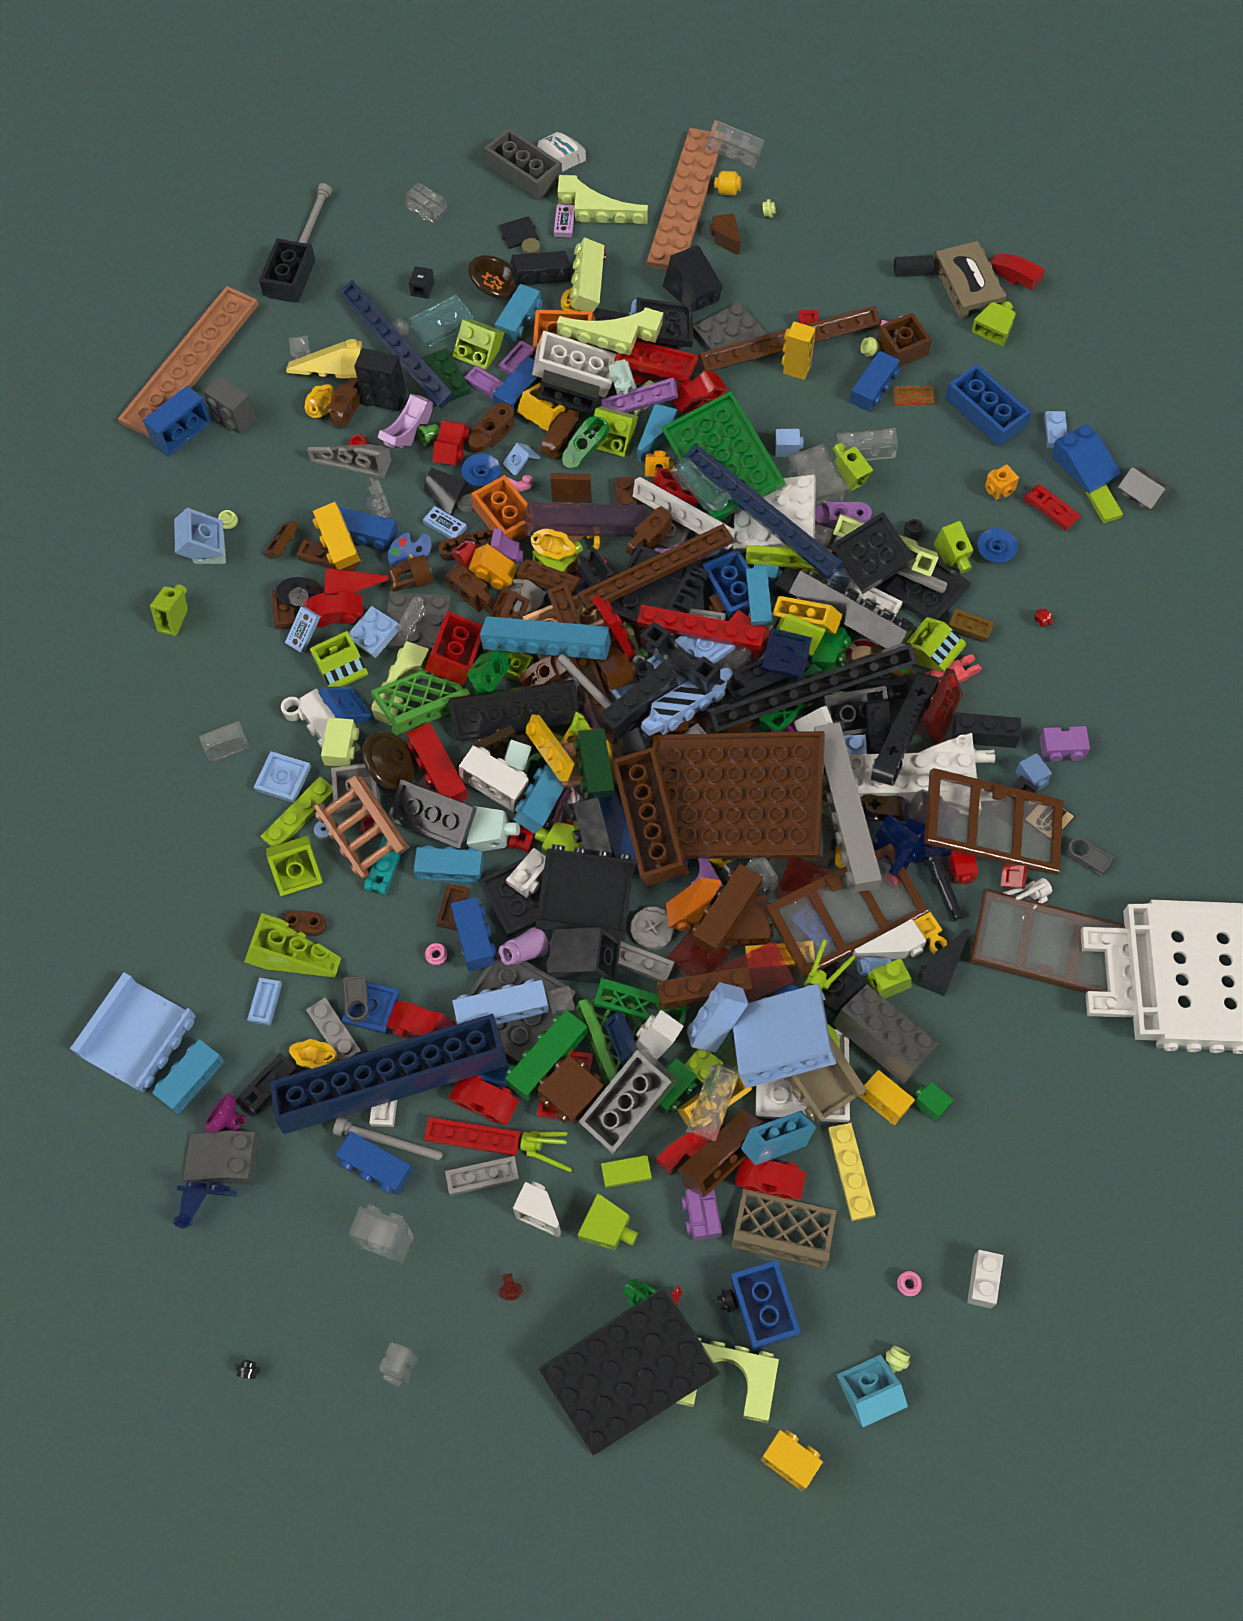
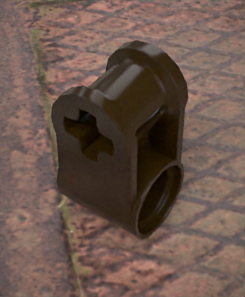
M896 795L869 796L863 807L866 820L889 823L904 821V798Z

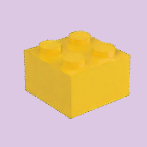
M780 1430L760 1461L803 1492L823 1461L819 1459L820 1454L812 1447L807 1446L804 1448L798 1444L799 1438L788 1430L785 1432Z

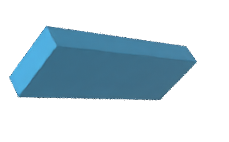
M767 568L746 569L751 626L772 625Z

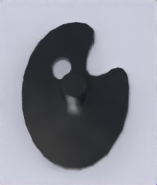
M303 577L288 578L282 581L276 588V596L282 603L297 608L305 606V601L308 599L307 596L323 593L322 587L317 582Z

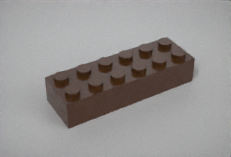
M654 747L613 759L612 763L641 879L646 886H650L689 874L662 766Z

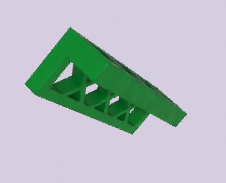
M812 664L799 678L816 673L822 669ZM809 701L797 704V708L794 711H789L794 707L791 706L760 717V730L762 732H769L770 730L783 732L807 707ZM782 718H784V722L779 727L776 726V724Z
M601 978L594 1001L595 1006L616 1012L622 1011L623 1014L647 1020L651 1016L647 1014L644 1007L660 1011L655 993ZM603 994L616 999L608 1003L601 1001L600 997ZM622 1000L637 1004L638 1006L628 1009L624 1006ZM688 1007L664 1010V1012L680 1017L679 1023L684 1025Z

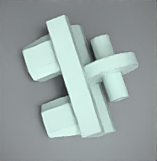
M623 359L615 361L613 365H609V371L617 394H627L628 391L637 389L628 361Z

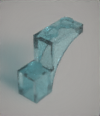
M683 458L669 470L682 489L689 490L704 509L720 511L728 505L727 501L731 498L730 494L711 482L690 458Z

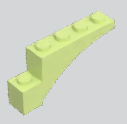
M559 175L558 204L575 205V222L648 223V205L631 204L608 198L587 187L577 179L576 175Z
M645 308L644 311L627 317L604 321H584L559 316L557 334L579 340L582 343H589L600 348L613 350L620 354L631 355L637 338L656 342L662 326L663 312Z
M840 514L833 534L844 537L865 522ZM900 535L916 560L907 567L931 577L939 558L937 552L920 547L915 540Z

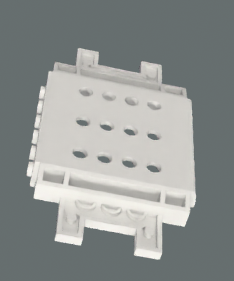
M1151 900L1148 904L1127 905L1123 910L1125 928H1081L1082 951L1105 952L1108 992L1088 991L1086 993L1087 1016L1133 1018L1135 1040L1157 1041L1156 1048H1164L1165 1051L1187 1049L1188 1052L1210 1050L1211 1053L1233 1051L1234 1054H1243V903ZM1174 931L1180 932L1183 936V941L1180 943L1175 942L1171 937V933ZM1217 934H1225L1229 939L1228 944L1219 943ZM1175 953L1183 954L1186 959L1185 963H1176L1173 955ZM1227 955L1231 959V965H1222L1219 961V956ZM1176 975H1184L1188 979V984L1186 986L1179 985L1176 982ZM1222 977H1230L1234 982L1233 987H1225L1221 981ZM1180 996L1187 997L1190 1001V1007H1181L1178 1003V998ZM1226 998H1231L1236 1002L1234 1010L1226 1008L1224 1005Z

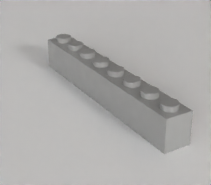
M840 722L815 726L814 731L825 732L823 786L826 787L827 791L825 793V800L827 806H831V823L836 825V843L841 845L842 848L840 858L842 865H846L847 868L845 874L847 885H851L853 893L878 889L882 878Z

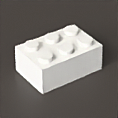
M474 745L459 765V776L464 783L510 811L515 812L516 806L523 799L524 792L528 787V778L524 772L519 769L513 770L503 759H495L490 756L486 749L482 747L477 748Z

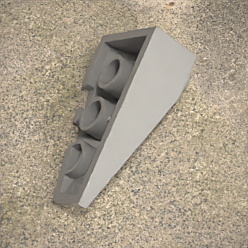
M381 445L308 447L307 449L310 462L383 479L391 463L389 448Z
M513 579L512 585L504 588L531 600L525 615L537 611L543 604V598L546 594L545 591L531 581L523 579ZM516 598L513 603L515 612L520 610L523 603Z

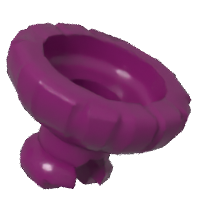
M231 1093L225 1094L215 1105L214 1109H212L204 1125L205 1131L214 1133L223 1128L230 1131L241 1130L240 1126L236 1124H244L247 1117L235 1113L236 1099Z

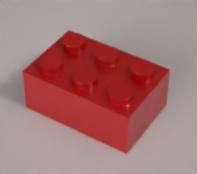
M447 611L424 670L464 685L468 677L467 673L473 665L481 641L480 633L483 625Z

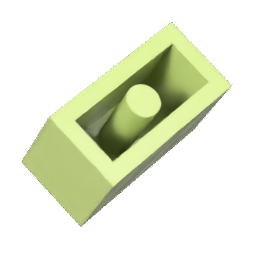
M328 718L321 753L324 765L350 766L351 760L355 759L356 749L354 742L359 738V728H356L353 719Z

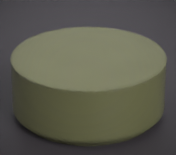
M534 238L524 240L522 242L523 254L539 253V241Z

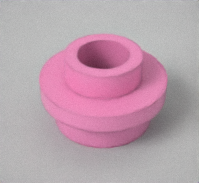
M431 944L425 951V958L432 965H440L447 959V950L442 944ZM435 952L440 953V956L438 958L433 957V954Z
M906 1271L899 1276L897 1287L903 1295L911 1297L920 1292L922 1281L916 1273ZM905 1281H912L913 1288H907Z

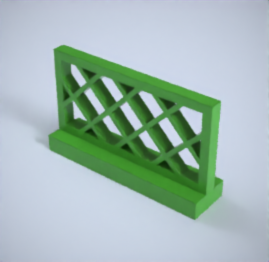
M422 670L371 690V695L391 723V730L397 736L450 714L449 698L471 695L467 688L463 689L458 683L435 677L433 673ZM422 678L429 680L427 686L416 684V680ZM431 682L443 684L442 690L431 688ZM406 686L411 689L408 694L397 691L398 687ZM445 686L454 687L457 692H445ZM413 689L424 691V697L412 695ZM428 693L438 695L439 699L433 701L426 699ZM380 694H391V701L382 699ZM395 696L407 699L406 704L402 705L393 702ZM412 700L421 703V706L413 708L408 706V704ZM391 707L403 710V713L394 717L390 712Z
M610 996L600 997V1000L604 1002L616 999ZM584 999L578 1001L576 1012L580 1021L588 1028L586 1038L605 1087H607L618 1074L617 1069L621 1064L619 1058L612 1055L609 1050L612 1044L610 1037L603 1034L601 1029L604 1022L608 1020L607 1016L610 1010H607L604 1017L598 1015L593 1009L595 999L590 1001ZM627 1002L626 1008L633 1009L635 1007L634 1003ZM623 1014L624 1017L626 1016L634 1020L636 1026L633 1031H630L632 1036L638 1039L635 1034L636 1030H639L642 1026L640 1018Z

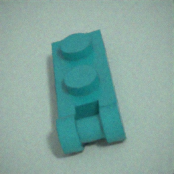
M383 835L379 849L387 844L385 835ZM391 851L375 862L365 881L364 890L369 892L374 890L378 891L381 895H386L402 853ZM376 879H382L383 881L381 883L376 882Z

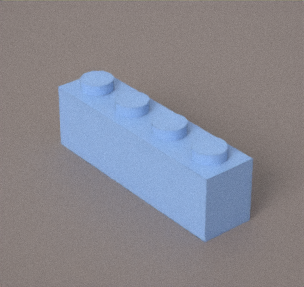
M537 979L527 980L524 984L517 986L514 984L505 985L502 989L495 991L491 989L483 990L478 995H461L456 1000H452L457 1024L492 1013L497 1024L549 1013L542 980L537 981Z

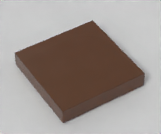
M551 473L552 502L592 503L591 474Z

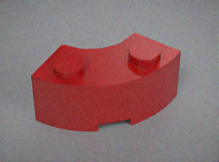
M704 370L698 377L688 381V383L680 382L676 386L678 398L672 399L680 413H690L722 396L728 388L717 373Z
M452 420L441 421L439 435L434 442L432 462L456 465L459 461L463 460V449L466 440H469L471 432L470 428H468L469 423Z
M657 468L652 484L696 508L699 496L694 486L683 481L678 476L676 470Z
M338 591V595L329 596L321 593L305 601L306 608L321 616L316 627L324 628L335 623L352 625L364 616L362 594Z
M396 1001L386 1027L394 1030L393 1034L397 1037L406 1038L407 1036L414 1038L453 1026L455 1022L440 1012L424 1009L411 1002Z
M479 1075L456 1082L448 1098L464 1110L476 1113L493 1123L508 1125L519 1102L518 1099L512 1096L513 1092L502 1086L499 1089L486 1083Z
M747 1157L738 1166L735 1185L745 1190L784 1199L801 1200L806 1172L798 1169V1165L793 1162H784L783 1164L769 1160L754 1165Z

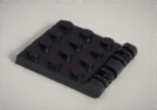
M638 545L624 571L661 553ZM689 564L610 602L614 610L611 613H617L621 620L636 626L641 604L689 614L696 597L699 595L694 588L701 589L708 579L709 573L705 569ZM671 633L672 637L675 640L677 634Z

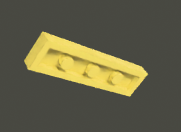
M848 1123L829 1127L828 1133L851 1222L875 1217L876 1214L852 1124Z

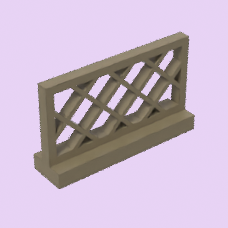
M743 1189L731 1248L826 1270L837 1210ZM746 1197L756 1199L760 1207L750 1212L745 1204ZM772 1204H778L784 1212L774 1217L767 1207ZM796 1209L803 1210L807 1218L797 1223L791 1212ZM764 1210L770 1220L760 1226L754 1215ZM820 1214L830 1216L829 1224L823 1228L814 1219ZM787 1215L794 1226L783 1231L777 1221ZM749 1218L756 1227L751 1232L740 1230L741 1223ZM811 1221L817 1231L807 1237L800 1226ZM771 1224H774L780 1233L774 1238L768 1237L763 1229ZM795 1229L803 1238L798 1243L791 1242L787 1237V1234ZM821 1235L826 1242L825 1250L815 1248L810 1240Z

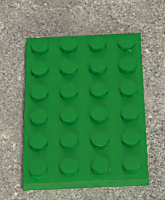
M732 391L661 427L662 432L708 513L718 521L741 508L683 462L682 458L696 444L761 497H765L786 486L785 480Z

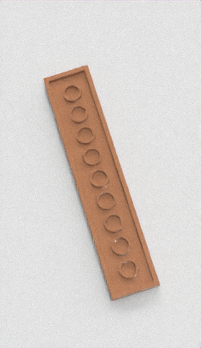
M689 128L647 259V267L667 270L671 255L691 247L723 144L724 134Z
M226 286L119 416V423L150 438L143 420L164 402L172 398L178 391L187 385L190 388L195 385L258 307V300Z

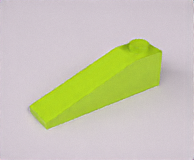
M261 913L244 961L245 963L268 970L335 978L341 957L321 944H314L301 931L297 933L288 927L289 924L284 920Z

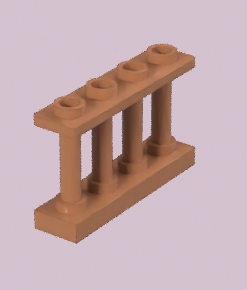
M354 776L348 780L351 785L348 792L327 807L324 804H316L314 808L317 811L315 814L319 821L325 823L328 827L327 832L329 836L340 845L339 850L341 854L352 863L351 868L358 877L368 878L370 873L367 869L389 852L403 853L409 849V846L362 776ZM359 797L363 803L362 808L338 825L331 814L353 798ZM366 815H371L375 820L374 826L350 843L343 832ZM383 833L387 838V844L362 861L355 850L377 834Z

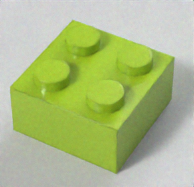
M508 651V665L511 664L504 677L520 683L521 673L534 664L533 657L521 652Z
M698 1049L686 1062L685 1066L697 1075V1082L706 1088L723 1068L724 1063L710 1051Z

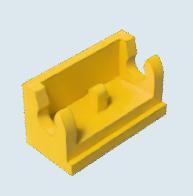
M879 1070L864 1085L867 1091L858 1096L894 1126L915 1101L913 1097Z

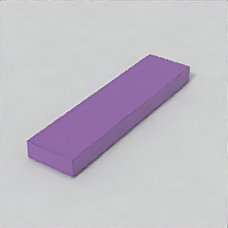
M674 378L630 390L627 394L621 393L601 399V405L629 413L678 398L676 382Z

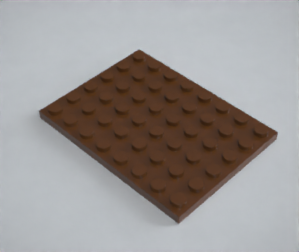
M824 731L653 735L652 747H654L660 759L685 859L820 858L825 752Z

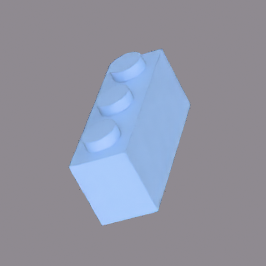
M721 982L718 983L716 988L711 991L704 1006L699 1009L694 1021L688 1026L687 1035L691 1047L714 1053L717 1051L748 1005L743 988Z

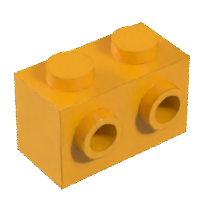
M485 544L475 549L469 570L475 573L477 577L491 584L493 588L501 590L512 585L518 565L489 544Z

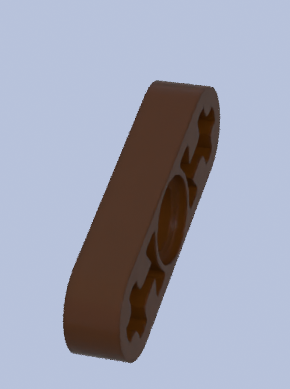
M484 529L445 540L439 545L440 556L447 561L454 560L455 558L451 552L457 548L456 545H461L466 540L475 542L478 548L485 544L491 546L493 531ZM450 548L451 552L447 553L446 549Z

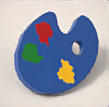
M409 533L401 534L392 542L388 550L387 558L389 563L395 567L401 561L423 554L428 556L431 549V539L427 534L423 533L413 543L410 540ZM418 546L422 547L420 552H416Z

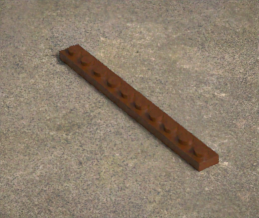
M875 305L805 325L816 328L814 343L876 327L881 323ZM786 330L701 352L699 358L703 371L711 372L783 352L786 342L784 340Z
M567 583L548 589L547 591L558 622L581 624ZM574 657L575 666L607 698L594 659ZM580 684L587 706L590 708V715L595 716L594 718L597 721L595 729H603L600 724L599 714L605 708ZM604 729L606 740L611 743L615 758L623 757L624 755L617 739H614Z

